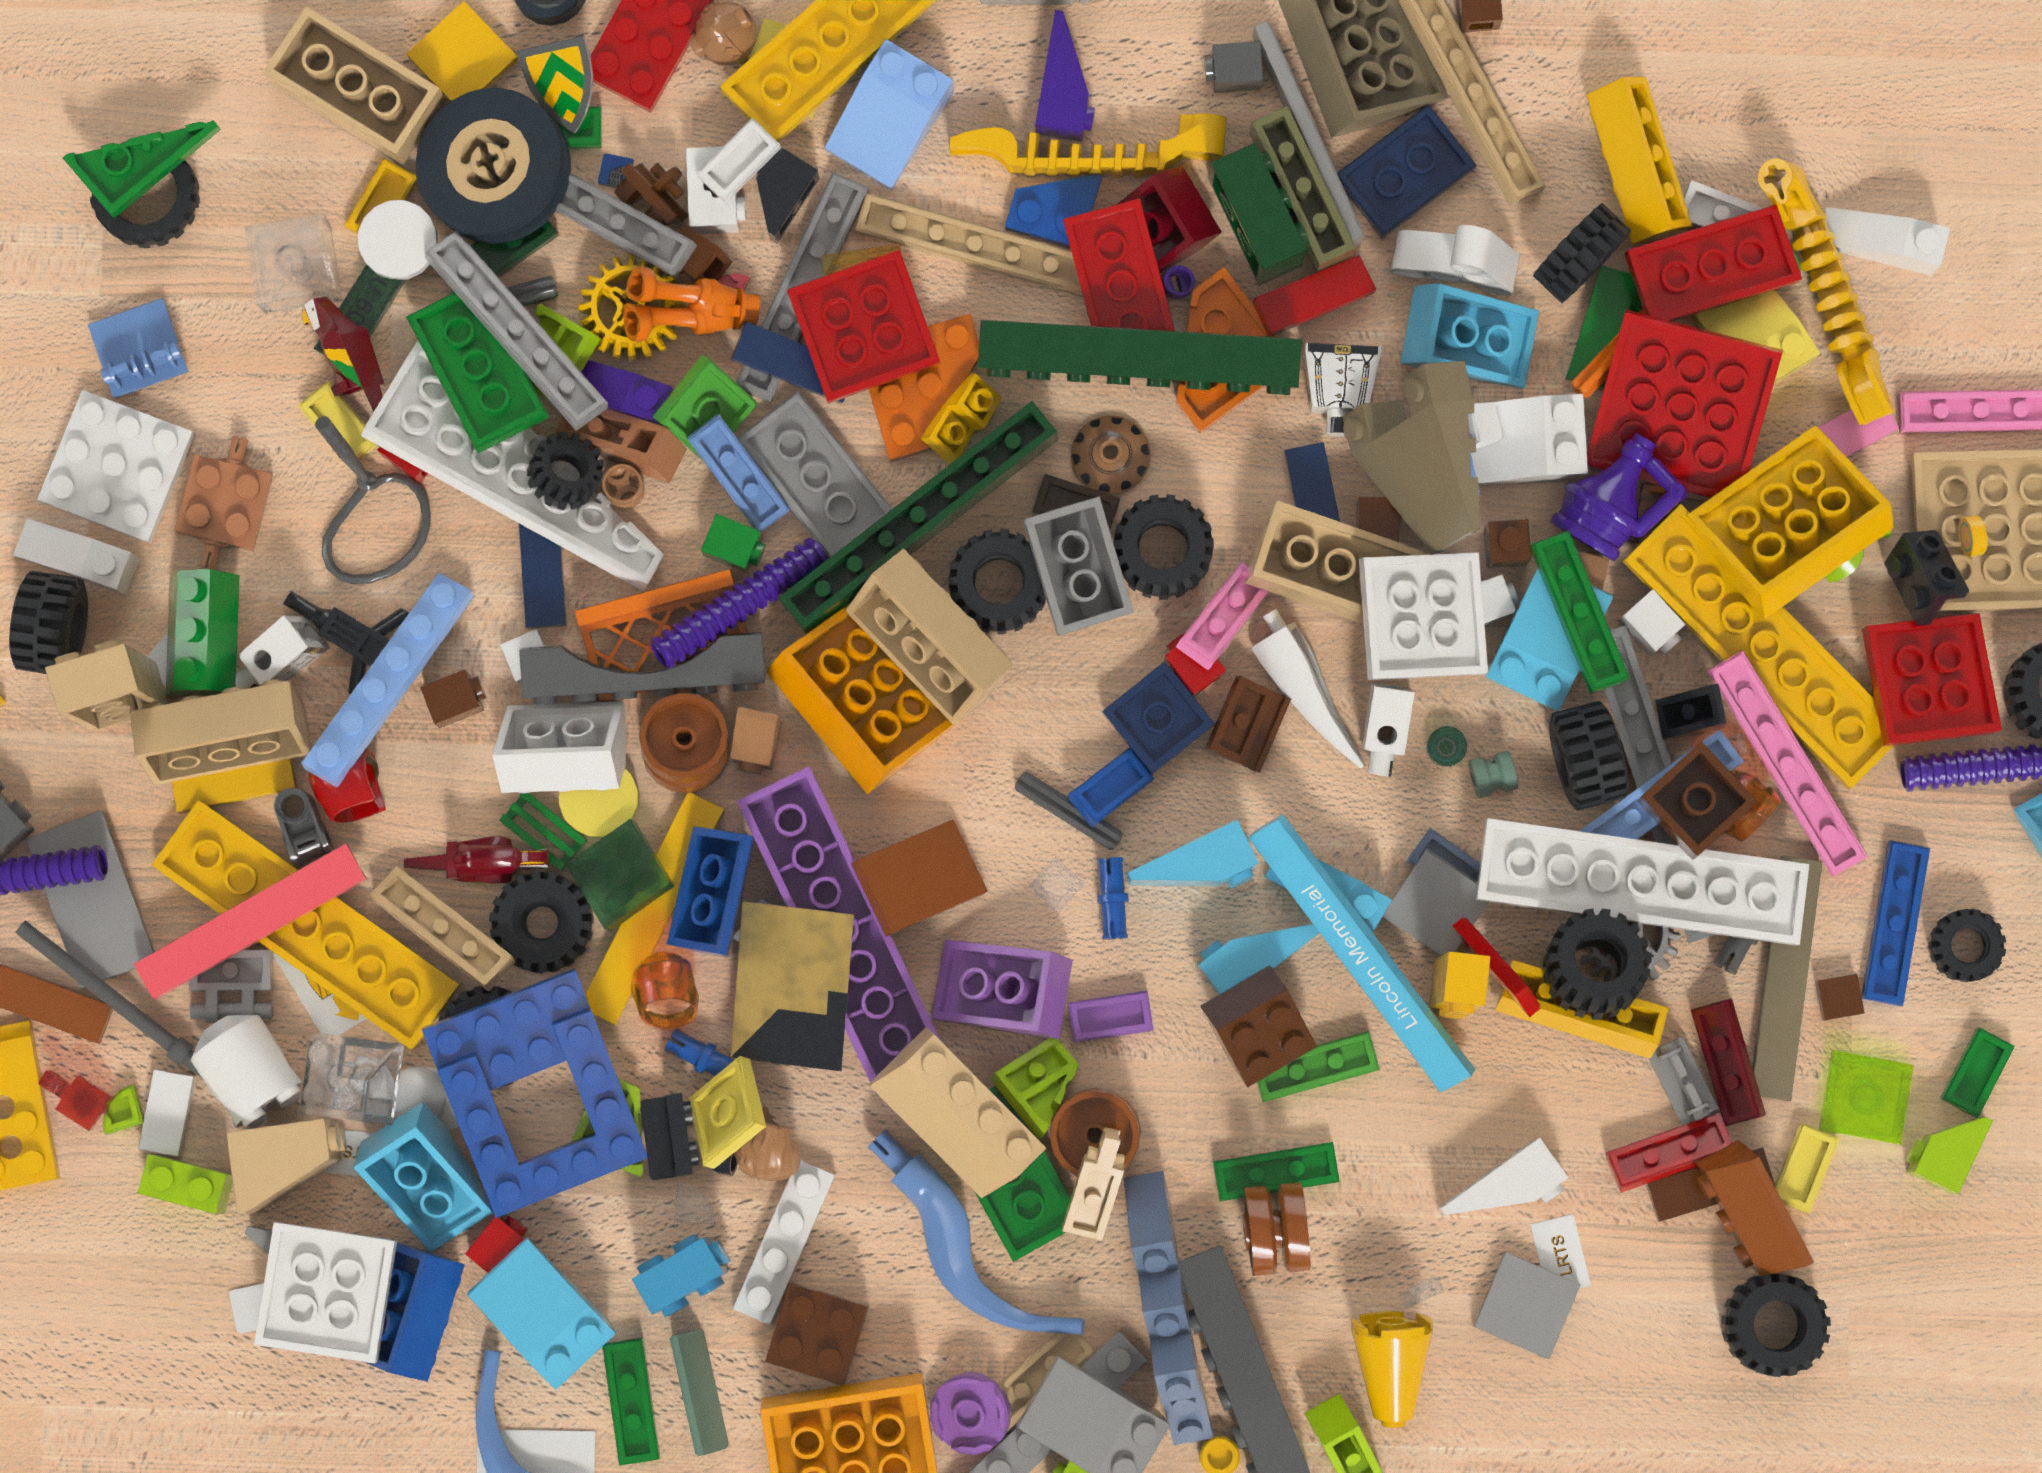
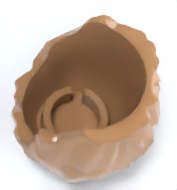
M763 1106L762 1110L766 1127L734 1152V1156L742 1172L751 1178H756L758 1181L784 1180L797 1173L800 1167L799 1146L791 1139L790 1129L787 1126H780L774 1122L768 1108Z

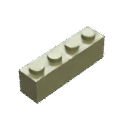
M1288 106L1251 122L1249 134L1253 142L1256 143L1260 153L1263 151L1268 153L1275 169V173L1271 175L1276 187L1283 186L1292 204V208L1289 209L1294 224L1300 222L1307 234L1309 244L1305 245L1306 253L1315 272L1353 258L1356 247Z

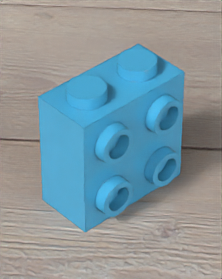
M693 1234L672 1246L675 1254L664 1260L662 1255H657L637 1267L640 1274L634 1277L632 1281L652 1315L662 1311L664 1317L670 1316L689 1305L686 1297L698 1291L701 1297L725 1284L721 1276L729 1272L725 1264L731 1260L719 1240L712 1242L710 1237L699 1239L697 1234Z

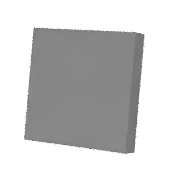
M1426 849L1382 917L1442 956L1447 952H1455L1462 943V939L1452 925L1462 917L1467 918L1474 925L1489 902L1475 900L1478 884L1476 880L1429 849Z
M1504 1252L1473 1327L1546 1359H1550L1581 1284L1508 1252Z

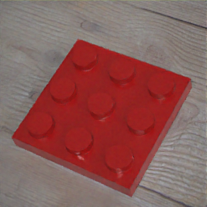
M900 249L787 289L828 404L940 364L939 356Z
M1980 613L1934 618L1931 624L1917 626L1915 621L1869 625L1862 629L1883 747L1995 734L2002 730Z

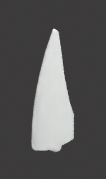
M1277 609L1263 616L1273 634L1251 647L1263 668L1282 693L1291 699L1290 703L1313 728L1360 769L1366 766L1335 709L1322 678L1316 656L1296 622L1294 621L1286 625Z

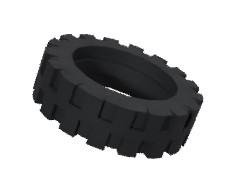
M186 160L174 168L170 173L173 175L177 186L176 201L168 214L159 221L146 225L132 224L120 215L113 218L93 194L90 197V203L95 210L99 222L111 235L118 238L121 242L130 246L132 244L138 245L140 248H150V245L155 244L163 246L169 243V239L173 237L179 238L184 233L183 229L186 225H191L194 221L195 215L193 213L195 208H199L200 204L198 180Z

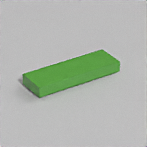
M1367 1031L1317 1045L1316 1048L1261 1079L1257 1084L1262 1102H1267L1378 1071L1380 1068L1370 1033Z

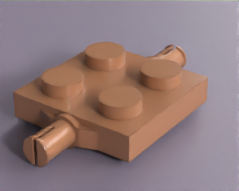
M232 436L227 458L212 459L196 454L193 455L174 531L178 534L195 537L205 544L199 564L201 568L207 569L208 566V569L216 570L221 548L236 547L254 552L273 474L253 469L243 463L249 442L248 439L241 437L240 441L238 436Z

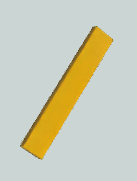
M687 793L585 994L594 1015L617 1025L674 912L693 826L716 829L725 809L693 793Z

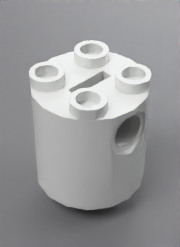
M228 1015L203 1031L190 1061L214 1097L228 1110L235 1128L244 1126L246 1130L254 1129L268 1119L266 1112L278 1104L281 1109H285L302 1097L299 1088L303 1085V1080L289 1066L284 1057L283 1050L259 1015Z

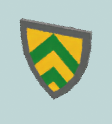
M585 36L518 50L517 54L522 72L530 91L539 105L557 123L576 133L587 115L593 88V70Z

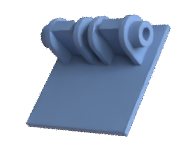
M163 298L88 324L103 368L100 369L105 384L109 385L114 399L189 372Z

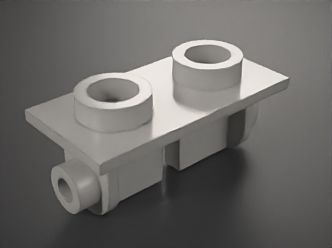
M1683 1036L1658 1047L1652 1057L1648 1058L1681 1125L1697 1121L1719 1109Z

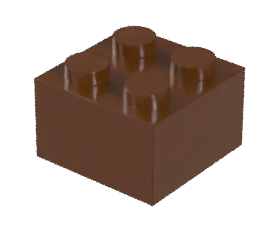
M1702 741L1637 800L1692 860L1697 858L1758 802Z
M1270 965L1200 1006L1230 1063L1247 1088L1317 1047L1289 991Z
M789 1283L765 1362L844 1386L869 1306L797 1283Z

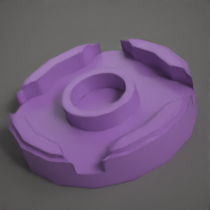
M964 1372L952 1376L938 1388L930 1403V1421L938 1438L941 1441L944 1440L946 1444L951 1446L952 1450L961 1454L976 1455L991 1450L1004 1438L1011 1424V1406L1006 1392L995 1380L981 1373Z

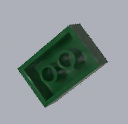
M1253 143L1211 163L1209 182L1260 286L1302 267L1305 253L1307 252L1305 245L1309 244V240L1300 222L1294 224L1289 213L1292 204L1283 186L1277 188L1271 174L1275 173V169L1266 151L1260 153L1256 143Z

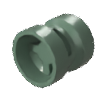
M1508 750L1496 753L1493 761L1490 759L1485 760L1482 757L1468 761L1473 787L1478 799L1491 796L1493 791L1498 790V787L1505 792L1518 789L1514 763Z

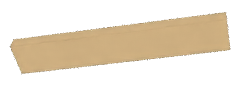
M1398 0L1509 206L1542 192L1546 188L1543 180L1445 0Z
M870 193L865 195L855 232L858 234L1083 297L1071 250Z

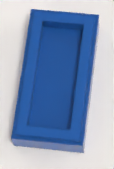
M1128 748L1070 792L1067 797L1088 824L1094 827L1150 784L1155 778L1131 748Z

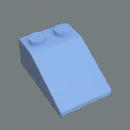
M885 39L864 72L831 134L825 150L892 190L954 93L953 79Z

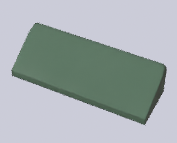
M696 1329L672 1335L670 1342L695 1455L702 1456L726 1449L729 1446L704 1331Z

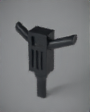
M290 591L283 603L288 608L312 621L317 630H319L318 635L353 656L348 688L349 694L353 692L364 677L366 665L371 667L389 642V639L384 636L399 627L409 614L406 610L399 608L369 628L336 607L332 610L319 608L293 591Z

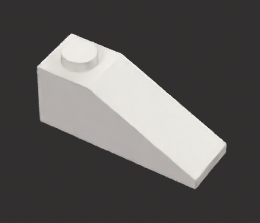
M1830 207L1825 209L1827 215L1826 223L1830 232L1834 233L1835 239L1833 241L1838 252L1932 276L1941 267L1950 232L1949 227L1908 217Z
M28 518L13 554L15 557L68 576L81 578L85 582L124 596L127 595L140 561L137 556L129 551Z
M1535 1138L1438 1207V1210L1442 1215L1534 1202L1540 1198L1546 1203L1564 1190L1561 1183L1569 1177L1541 1138Z

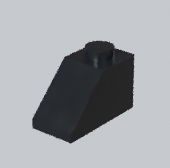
M782 147L757 172L758 176L756 177L769 237L776 244H778L820 179L816 168Z
M1719 683L1655 700L1663 739L1697 736L1723 729L1727 724Z

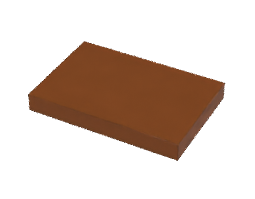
M950 820L851 863L886 937L988 892L954 820Z

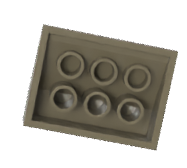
M1278 0L1331 138L1373 127L1420 110L1427 104L1431 106L1449 98L1443 82L1398 0Z

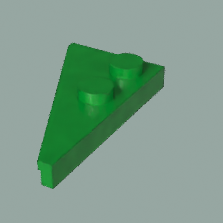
M214 120L207 123L196 122L185 125L186 128L142 135L130 138L121 144L110 143L102 145L101 149L80 154L69 153L62 158L109 214L115 218L221 129Z

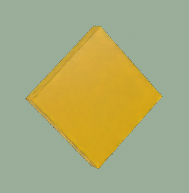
M465 1L459 4L406 53L407 57L435 86L440 88L441 92L450 102L465 93L489 88L519 60L517 55Z

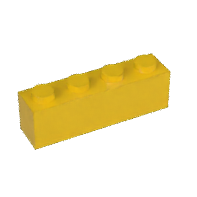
M1622 77L1586 94L1590 105V116L1596 125L1602 144V155L1607 161L1613 180V190L1619 199L1623 212L1624 224L1631 229L1629 236L1632 244L1652 243L1692 227L1647 78Z
M1447 952L1434 961L1430 1008L1439 1009V1017L1463 1019L1466 1016H1470V1014H1474L1475 1010L1485 1006L1490 956Z
M1512 960L1510 967L1529 987L1540 1003L1539 1007L1541 1009L1529 1018L1504 988L1501 987L1495 1011L1643 1057H1652L1660 1043L1669 1010L1668 1007L1635 998L1625 1011L1621 1008L1616 1016L1609 1018L1607 1013H1604L1600 1020H1592L1591 1013L1586 1012L1585 1016L1580 1018L1574 1016L1577 1009L1570 1006L1565 1011L1559 1006L1562 1002L1560 996L1554 999L1551 997L1549 990L1552 984H1545L1543 979L1545 969Z

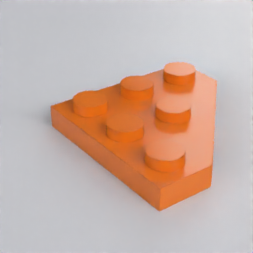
M1225 267L1192 290L1186 332L1269 337L1254 305ZM1179 380L1176 404L1198 433L1201 434L1264 386L1251 385L1250 392L1226 391L1227 383L1211 382L1210 390L1186 389L1187 381Z
M971 313L928 326L940 359V364L869 389L890 462L929 451L930 447L921 440L922 435L945 402L976 366L979 359V340Z

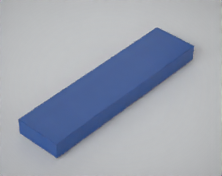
M1888 841L1861 995L1863 1000L1902 1007L1904 1004L1930 848Z

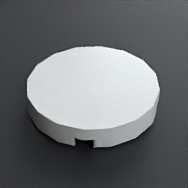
M391 200L375 206L363 218L358 231V248L364 262L377 275L397 280H408L421 274L430 265L425 259V252L438 242V232L431 217L419 205L405 200Z

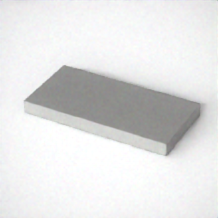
M799 391L737 438L786 505L813 539L821 545L828 558L892 510L883 496Z
M97 811L26 838L31 855L40 854L42 857L45 852H51L54 855L59 850H63L66 853L68 849L73 848L78 851L80 847H88L90 849L93 845H100L106 854L108 872L103 881H96L94 878L89 883H85L82 880L80 884L76 885L70 882L68 886H60L58 884L55 888H48L47 886L44 888L66 952L100 979L106 981L135 970L134 963L155 952L104 811ZM78 982L79 988L85 989V987Z

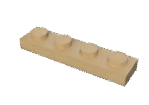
M397 865L369 894L377 905L488 992L515 963L512 955Z

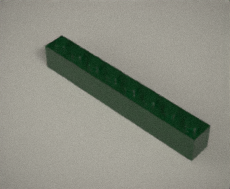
M981 320L978 368L987 369V376L1011 378V370L1027 371V379L1051 380V373H1066L1067 381L1090 383L1091 375L1107 376L1106 384L1130 385L1131 378H1147L1146 386L1170 388L1171 380L1187 381L1186 389L1210 390V384L1213 382L1227 383L1226 391L1250 392L1251 385L1267 386V394L1290 395L1291 387L1299 388L1302 339Z
M1033 401L1029 402L779 597L782 605L805 634L809 633L848 605L871 574L903 548L909 555H912L1058 441L1056 429Z

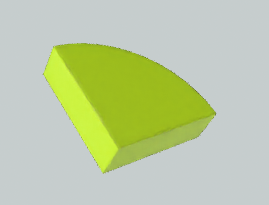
M132 1084L123 1088L110 1102L103 1118L104 1135L143 1124L144 1114L136 1085Z

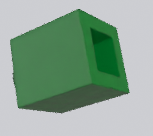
M716 514L701 552L707 558L748 574L751 565L758 567L766 544L761 543L763 536L760 531Z

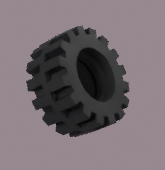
M1977 909L1957 910L1941 918L1937 922V926L1931 931L1930 935L1932 938L1928 945V949H1931L1932 952L1930 958L1938 966L1936 969L1940 973L1946 974L1947 978L1960 982L1978 981L1993 974V971L2002 964L2001 959L2006 954V949H2004L2006 937L2001 933V925L1992 920L1994 917L1988 913L1984 914L1981 910ZM1965 928L1977 932L1982 938L1984 945L1983 953L1979 959L1970 963L1956 958L1951 948L1952 938L1955 933Z

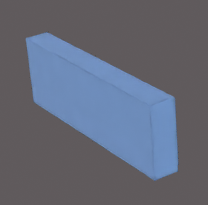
M716 414L686 437L754 529L762 532L790 511L789 507L719 414Z

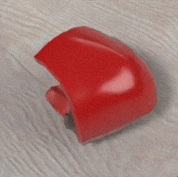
M371 748L364 750L338 787L310 772L308 773V780L317 801L322 805L328 817L334 823L354 822L386 810L378 785V763Z

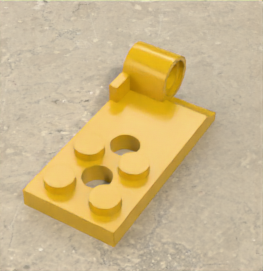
M31 1020L0 1026V1097H10L15 1106L14 1112L9 1118H0V1191L60 1179V1173ZM11 1135L18 1137L22 1144L21 1153L14 1159L7 1158L1 1148L4 1139Z

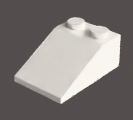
M1583 394L1547 395L1493 402L1496 406L1503 439L1478 448L1476 452L1471 453L1475 474L1478 477V485L1579 481L1585 478L1588 468Z

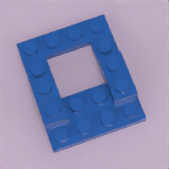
M575 968L422 1028L438 1074L495 1218L648 1158ZM567 1061L595 1133L518 1162L491 1090Z

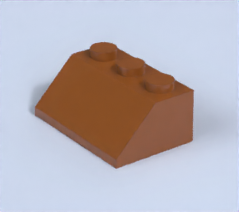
M1737 1140L1696 1163L1702 1174L1696 1178L1705 1196L1708 1199L1714 1197L1720 1210L1715 1212V1216L1726 1234L1733 1233L1739 1244L1733 1247V1250L1745 1269L1751 1267L1758 1275L1765 1276L1806 1267L1814 1263L1757 1154Z

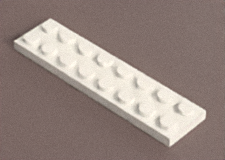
M1487 818L1475 900L1571 914L1577 913L1578 915H1582L1584 910L1592 908L1595 915H1598L1601 909L1604 908L1611 910V917L1616 918L1619 913L1627 916L1625 920L1627 922L1797 946L1800 945L1809 864L1707 849L1692 860L1679 845Z

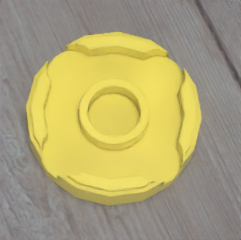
M624 769L619 789L559 792V806L564 819L577 832L591 838H608L621 832L633 821L639 807V790L633 776Z

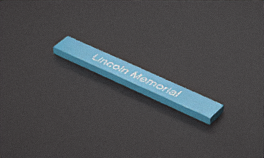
M1281 814L1255 830L1248 837L1438 1090L1442 1093L1471 1077L1476 1069L1286 817Z

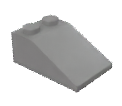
M1057 1355L1016 1427L1088 1473H1143L1171 1424L1159 1410Z

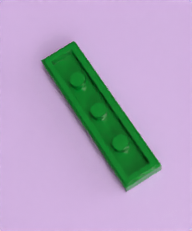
M1569 530L1532 543L1529 548L1589 693L1593 694L1628 681L1630 678Z

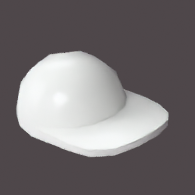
M411 1066L400 1071L391 1080V1100H387L391 1113L396 1118L424 1102L449 1131L459 1127L437 1069Z

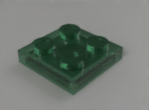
M631 818L566 863L567 868L603 928L609 932L675 887L638 824Z

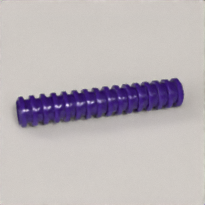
M810 537L804 540V545L798 544L794 547V552L787 551L784 553L783 559L780 557L774 559V565L768 563L763 567V572L757 570L753 573V578L748 576L743 579V585L737 583L733 586V591L726 590L723 592V598L715 597L712 599V605L709 603L704 604L702 611L697 609L692 612L691 618L688 616L682 618V624L675 623L671 626V631L667 629L662 631L660 638L657 636L651 638V648L654 655L663 666L669 669L673 668L676 660L678 662L685 660V654L693 655L696 653V647L702 649L706 646V641L713 642L716 640V634L724 635L727 633V627L733 629L737 626V621L742 623L747 620V614L753 616L757 613V608L764 609L767 607L768 601L773 603L778 600V594L780 596L788 591V588L793 587L828 559L825 551L816 540Z
M2042 743L2040 747H2036L2035 744H2029L2026 749L2022 745H2017L2015 750H2012L2009 746H2005L2002 751H1999L1996 747L1991 748L1990 752H1986L1985 749H1979L1977 753H1974L1972 750H1966L1963 755L1959 751H1954L1952 756H1949L1947 752H1942L1940 757H1936L1934 753L1929 754L1927 758H1924L1922 755H1916L1915 759H1911L1910 756H1904L1900 764L1902 785L1907 792H1913L1914 787H1918L1920 791H1925L1927 786L1935 790L1939 788V785H1943L1944 788H1950L1952 784H1956L1957 787H1963L1966 782L1970 786H1975L1977 781L1987 785L1989 780H1993L1995 784L2001 783L2002 779H2005L2007 782H2013L2014 778L2025 781L2028 776L2032 780H2038L2040 775H2042Z
M93 845L90 849L88 847H80L78 851L73 848L68 849L66 853L63 850H59L54 855L51 852H45L42 857L40 854H32L30 858L28 856H20L17 860L12 857L8 858L6 862L0 859V895H7L10 891L12 893H20L22 889L25 892L32 891L33 888L42 890L45 886L55 888L58 884L60 886H68L70 882L76 885L80 884L82 880L85 883H89L94 878L96 881H103L108 872L106 854L100 845Z

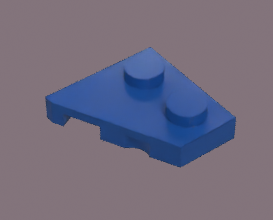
M1093 174L1017 188L1006 220L1005 230L1070 248L1063 219L1093 211L1102 175Z

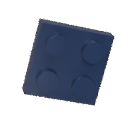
M1165 661L1102 711V714L1152 775L1215 725Z

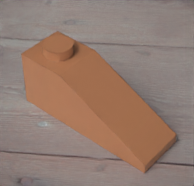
M606 409L577 431L562 417L555 431L558 435L560 432L567 431V439H571L573 433L580 434L579 442L584 443L586 438L592 442L589 448L591 451L598 448L601 456L618 464L630 465L639 474L670 483L687 450L667 427L610 409Z

